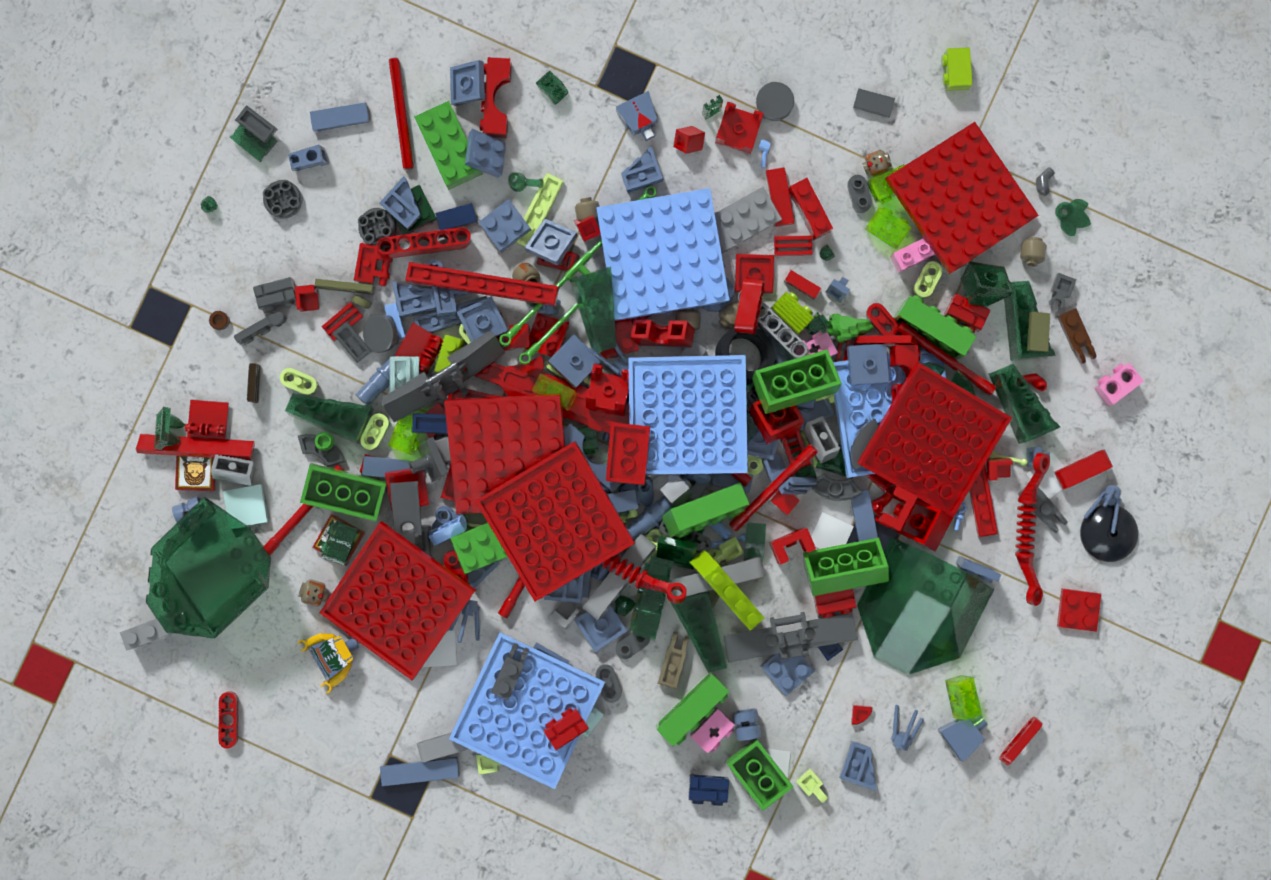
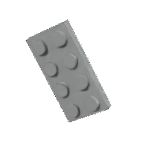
M764 186L715 213L721 254L782 220Z

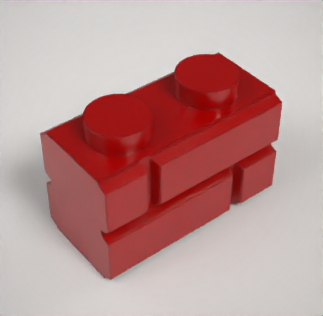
M954 294L944 316L954 318L957 321L956 324H962L975 333V331L979 332L982 330L991 310L959 294Z
M853 589L813 596L816 613L818 616L822 615V618L833 617V613L841 611V614L852 613V609L857 608Z
M570 707L561 713L563 717L557 721L553 718L545 724L546 728L543 731L556 751L589 729L577 708L572 710Z

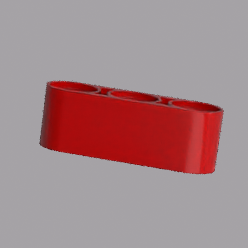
M744 279L735 320V332L755 335L765 289L764 280Z
M1103 449L1054 473L1062 490L1112 468L1113 465L1106 450Z

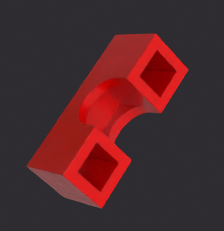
M808 178L791 185L789 193L796 207L801 209L806 220L805 225L813 240L815 241L831 233L833 227Z
M634 319L631 338L638 345L692 347L695 329L688 321L669 320V325L664 326L656 324L652 320Z
M895 345L889 347L890 367L902 368L905 372L906 380L916 361H920L921 353L918 350V345ZM904 382L891 386L892 402Z

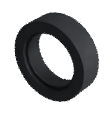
M733 327L721 337L715 349V356H730L729 348L731 342L735 339H746L752 342L760 352L761 362L756 370L772 366L775 362V350L772 341L759 328L756 329V333L753 335L735 332ZM756 370L746 371V385L753 384L752 378Z

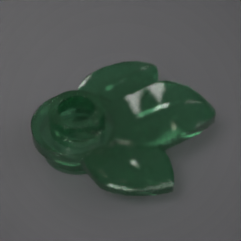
M1075 199L1070 203L1062 202L1056 207L1055 215L1060 220V227L1064 233L1069 236H1075L1076 228H1084L1091 225L1089 217L1084 212L1088 202L1082 199ZM1062 209L1067 210V215L1062 214Z

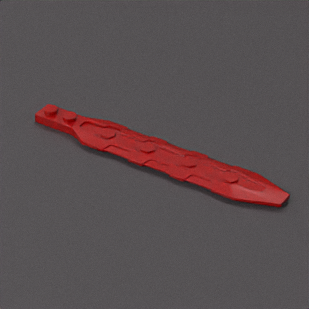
M492 362L474 375V377L499 385L508 396L561 394L563 419L568 418L585 424L588 428L599 432L604 431L610 434L611 423L630 424L628 402L625 405L624 415L585 408L589 388L580 385L574 388L565 379L544 373L541 369L529 365L520 364L505 367Z

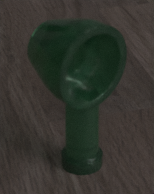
M520 172L511 173L508 177V185L515 192H521L527 186L543 188L544 185L543 179H527Z
M619 595L615 600V612L623 617H626L635 606V602L632 599L623 595Z

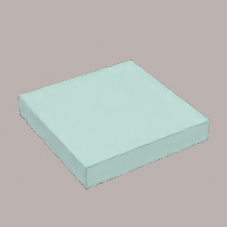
M262 484L223 491L229 529L269 522Z

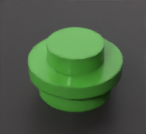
M321 432L315 438V445L319 450L328 451L334 446V437L329 432Z

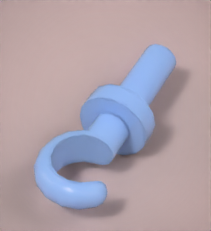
M962 502L964 506L963 511L958 510L954 516L956 519L955 531H959L960 521L964 519L962 513L967 510L964 502Z

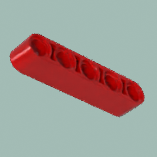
M460 227L384 237L377 242V252L383 259L460 250L470 245L471 234L468 229ZM459 235H464L467 237V240L461 242L457 239V237ZM444 237L447 238L448 242L440 244L438 239ZM427 240L429 245L422 247L419 245V242ZM407 242L410 244V247L402 249L400 244ZM383 245H389L391 249L387 252H384L381 250V247Z

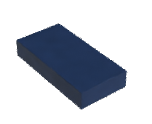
M472 203L435 213L440 230L459 228L477 223Z
M413 413L412 433L448 434L446 414Z

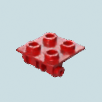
M537 313L529 335L530 346L525 349L529 350L560 319ZM565 321L540 346L541 348L537 353L552 357L564 344L563 340H565L566 331L569 329V322Z
M412 323L395 356L419 357V371L427 375L441 350V346H443V338L435 336L417 324Z
M190 400L188 424H185L184 428L185 432H187V437L226 439L229 403Z

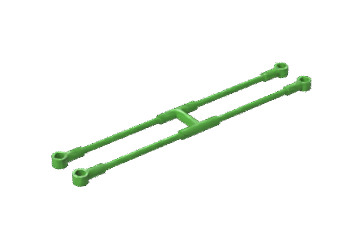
M648 186L638 200L654 198L656 189L653 186ZM652 190L654 194L648 195L647 191ZM602 239L564 274L563 279L556 286L560 288L578 271L592 285L585 291L582 298L537 343L533 344L527 352L520 355L519 362L522 365L529 364L531 358L541 348L540 346L587 298L589 299L608 280L607 270L599 278H596L584 266L603 245ZM537 304L510 331L502 334L499 340L502 346L510 345L511 339L544 304ZM507 337L509 342L503 343L502 338ZM522 356H527L529 360L523 362L521 358Z

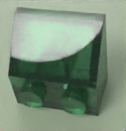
M969 261L960 278L968 303L971 305L987 307L1014 293L1003 266Z

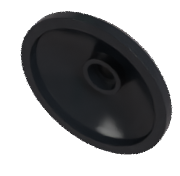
M1115 505L1097 506L1089 517L1084 518L1081 523L1080 539L1082 545L1092 557L1105 562L1119 561L1127 557L1137 544V523L1134 517L1120 506L1114 537L1110 535Z

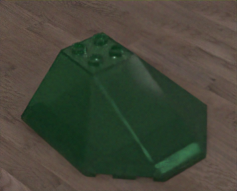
M203 497L151 548L150 555H153L152 567H149L148 573L150 587L149 594H146V604L166 633L215 639L269 588L271 557L250 527L206 497Z
M891 537L884 550L889 569V582L866 586L857 603L873 657L908 675L959 659L994 589L938 557Z

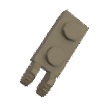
M673 632L658 680V684L674 689L678 685L689 641V636L685 635L681 650L674 648L675 642L678 639L677 632Z

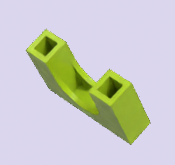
M705 550L690 561L693 567L750 631L765 618Z

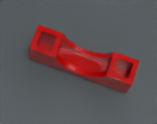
M488 57L487 63H484V75H486V82H484L485 101H481V112H484V120L480 119V131L494 138H507L508 117L496 108L494 100L497 91L503 85L511 82L512 62L510 58Z

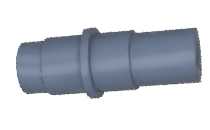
M390 359L380 368L377 367V371L369 378V381L355 394L366 406H369L381 392L383 393L390 386Z
M665 496L659 501L657 500L650 507H645L644 511L626 526L634 540L641 534L648 533L655 526H660L659 523L663 521L662 516L674 508Z

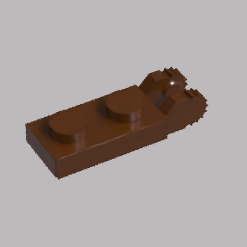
M1075 308L1057 316L1072 351L1075 352L1081 364L1086 362L1085 356L1080 349L1084 346L1090 358H1096L1095 349L1091 344L1092 342L1077 309Z

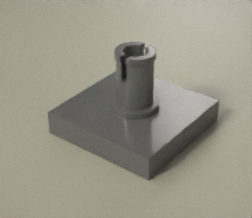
M433 437L425 440L417 447L421 458L409 462V468L413 474L426 469L431 482L439 480L448 473Z

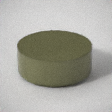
M357 295L353 297V303L370 309L371 301Z

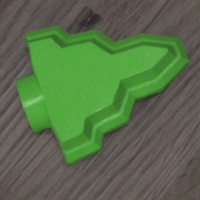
M840 314L830 315L827 323L829 336H835L839 343L865 335L874 328L870 320L854 319L850 316H841Z

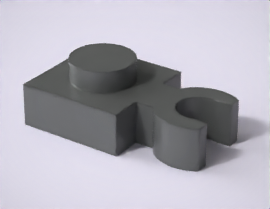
M1057 273L1050 291L1055 293V296L1049 300V305L1052 306L1054 301L1058 300L1060 303L1058 309H1062L1065 306L1064 297L1069 298L1071 296L1077 279Z

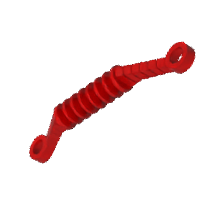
M1037 453L1033 459L1035 473L1018 498V502L1023 505L1018 506L1017 510L1023 511V513L1017 514V517L1023 520L1016 522L1017 525L1022 526V528L1016 529V532L1022 534V536L1016 537V540L1021 541V543L1015 544V547L1021 549V551H1016L1015 556L1029 585L1026 601L1028 604L1035 606L1041 603L1043 591L1033 568L1034 553L1029 551L1035 548V545L1029 544V542L1035 541V538L1031 537L1030 534L1036 533V530L1030 529V527L1036 526V523L1030 521V519L1036 518V515L1031 514V512L1037 511V508L1031 506V504L1037 503V488L1050 466V457L1045 453Z
M617 555L615 558L613 556L603 562V568H607L610 565V572L617 569L616 576H620L623 573V580L630 577L628 581L630 584L636 580V588L642 587L666 593L668 600L672 603L679 604L686 598L687 589L683 584L678 582L666 583L654 579L648 575L646 570L640 574L641 567L638 566L633 570L634 563L631 562L627 566L628 559L626 558L620 562L621 555ZM673 590H679L682 594L680 596H674L671 592Z

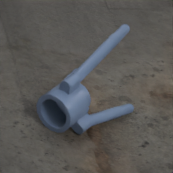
M610 338V341L621 360L617 358L613 363H610L596 351L588 348V351L601 361L600 364L611 370L615 375L621 376L623 369H629L627 365L629 360L623 355L613 338Z
M1108 485L1105 492H1101L1099 498L1084 515V518H1088L1102 500L1104 501V507L1115 504L1111 533L1114 534L1119 506L1122 501L1119 498L1121 495L1120 488Z
M469 600L462 613H460L464 615L458 643L462 641L468 615L473 616V612L475 615L476 641H479L480 607L477 606L478 601ZM460 614L449 628L450 631L454 629Z
M895 705L891 739L894 740V747L908 751V747L912 745L913 739L924 719L921 718L910 735L918 714V710H915L906 732L899 731V734H897L899 706Z

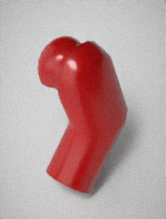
M1037 373L1019 376L1020 385L1031 384L1038 391H1045L1047 389V382Z
M889 488L882 496L873 500L872 508L875 513L882 512L883 508L895 497L893 495L894 489Z

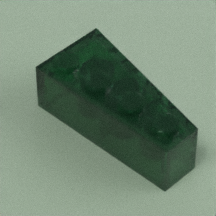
M611 266L570 278L591 349L599 353L616 347Z
M1018 281L1003 285L1010 361L1056 356L1054 350L1051 349L1050 343L1048 352L1027 351L1029 312H1038L1037 302L1030 282Z
M1014 364L989 373L993 385L996 386L995 390L1005 413L1012 417L1010 425L1019 444L1061 428L1050 416L1051 413L1048 409L1044 408L1038 400L1039 397L1036 393H1033L1029 388L1027 381Z
M294 393L285 409L289 416L356 444H359L374 411L371 405H360L352 402H341Z
M651 556L649 564L645 563L644 570L648 571V575L652 578L669 583L670 572L674 562ZM640 587L638 593L642 594L640 601L636 600L634 612H637L636 620L632 619L629 631H633L632 636L655 641L666 593Z
M709 591L686 596L685 600L679 604L670 602L708 673L726 669L728 664Z

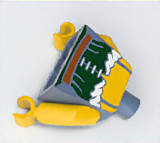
M319 633L308 639L299 640L298 644L305 643V648L300 651H310L326 679L321 684V687L326 684L329 686V690L325 693L331 692L334 686H337L347 677L352 667L351 661L353 660L350 652L359 648L357 641L351 638L344 642L341 636L336 637L334 634Z

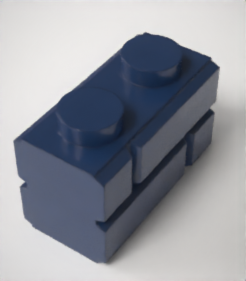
M690 774L688 799L692 800L693 804H704V801L711 802V805L723 806V803L728 802L729 778Z

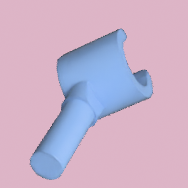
M761 140L758 148L763 151L762 168L766 167V159L770 148V143L765 140Z

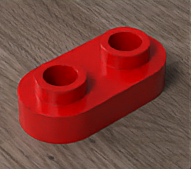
M873 303L867 308V319L870 320L881 335H895L897 333V321L882 304ZM873 310L878 311L879 315L877 317L873 316ZM885 325H890L891 330L886 331Z
M448 551L443 558L445 567L455 575H461L462 580L468 583V575H464L455 551ZM451 556L456 557L455 563L450 562Z

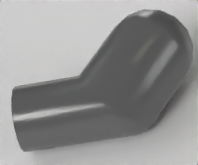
M1050 167L1036 178V189L1042 196L1049 194L1048 180L1055 174L1054 170Z

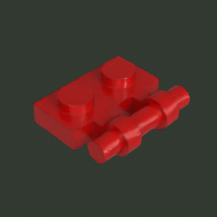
M360 243L354 281L374 284V278L378 277L380 278L379 285L386 286L387 279H390L389 268L393 258L383 259L378 255L376 245ZM385 248V252L389 251L391 248ZM378 260L383 261L381 271H376Z

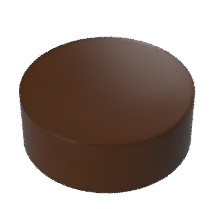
M215 311L209 317L210 326L216 330L226 329L230 322L228 315L222 311Z

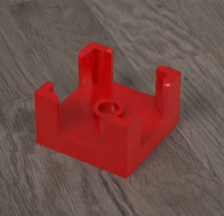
M727 102L715 143L751 154L764 113L756 110L754 114L737 109L736 104Z
M593 364L585 408L624 415L629 390V370L623 369L621 376L602 373L603 366Z
M891 486L890 488L894 489V499L900 502L893 511L894 515L891 516L885 512L882 514L877 513L874 519L893 531H900L918 496L899 486Z
M803 527L768 542L777 564L781 565L789 561L783 546L787 548L797 544V540H799L804 552L816 550L808 528Z

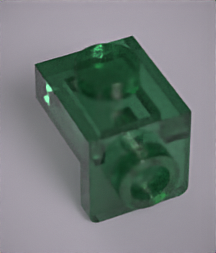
M548 71L536 82L538 88L555 105L569 93L563 82L551 71Z

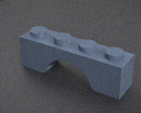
M570 423L564 429L565 446L576 441L598 480L601 481L600 483L604 490L614 492L621 483L606 481L607 464H597L587 458L583 450L585 435Z

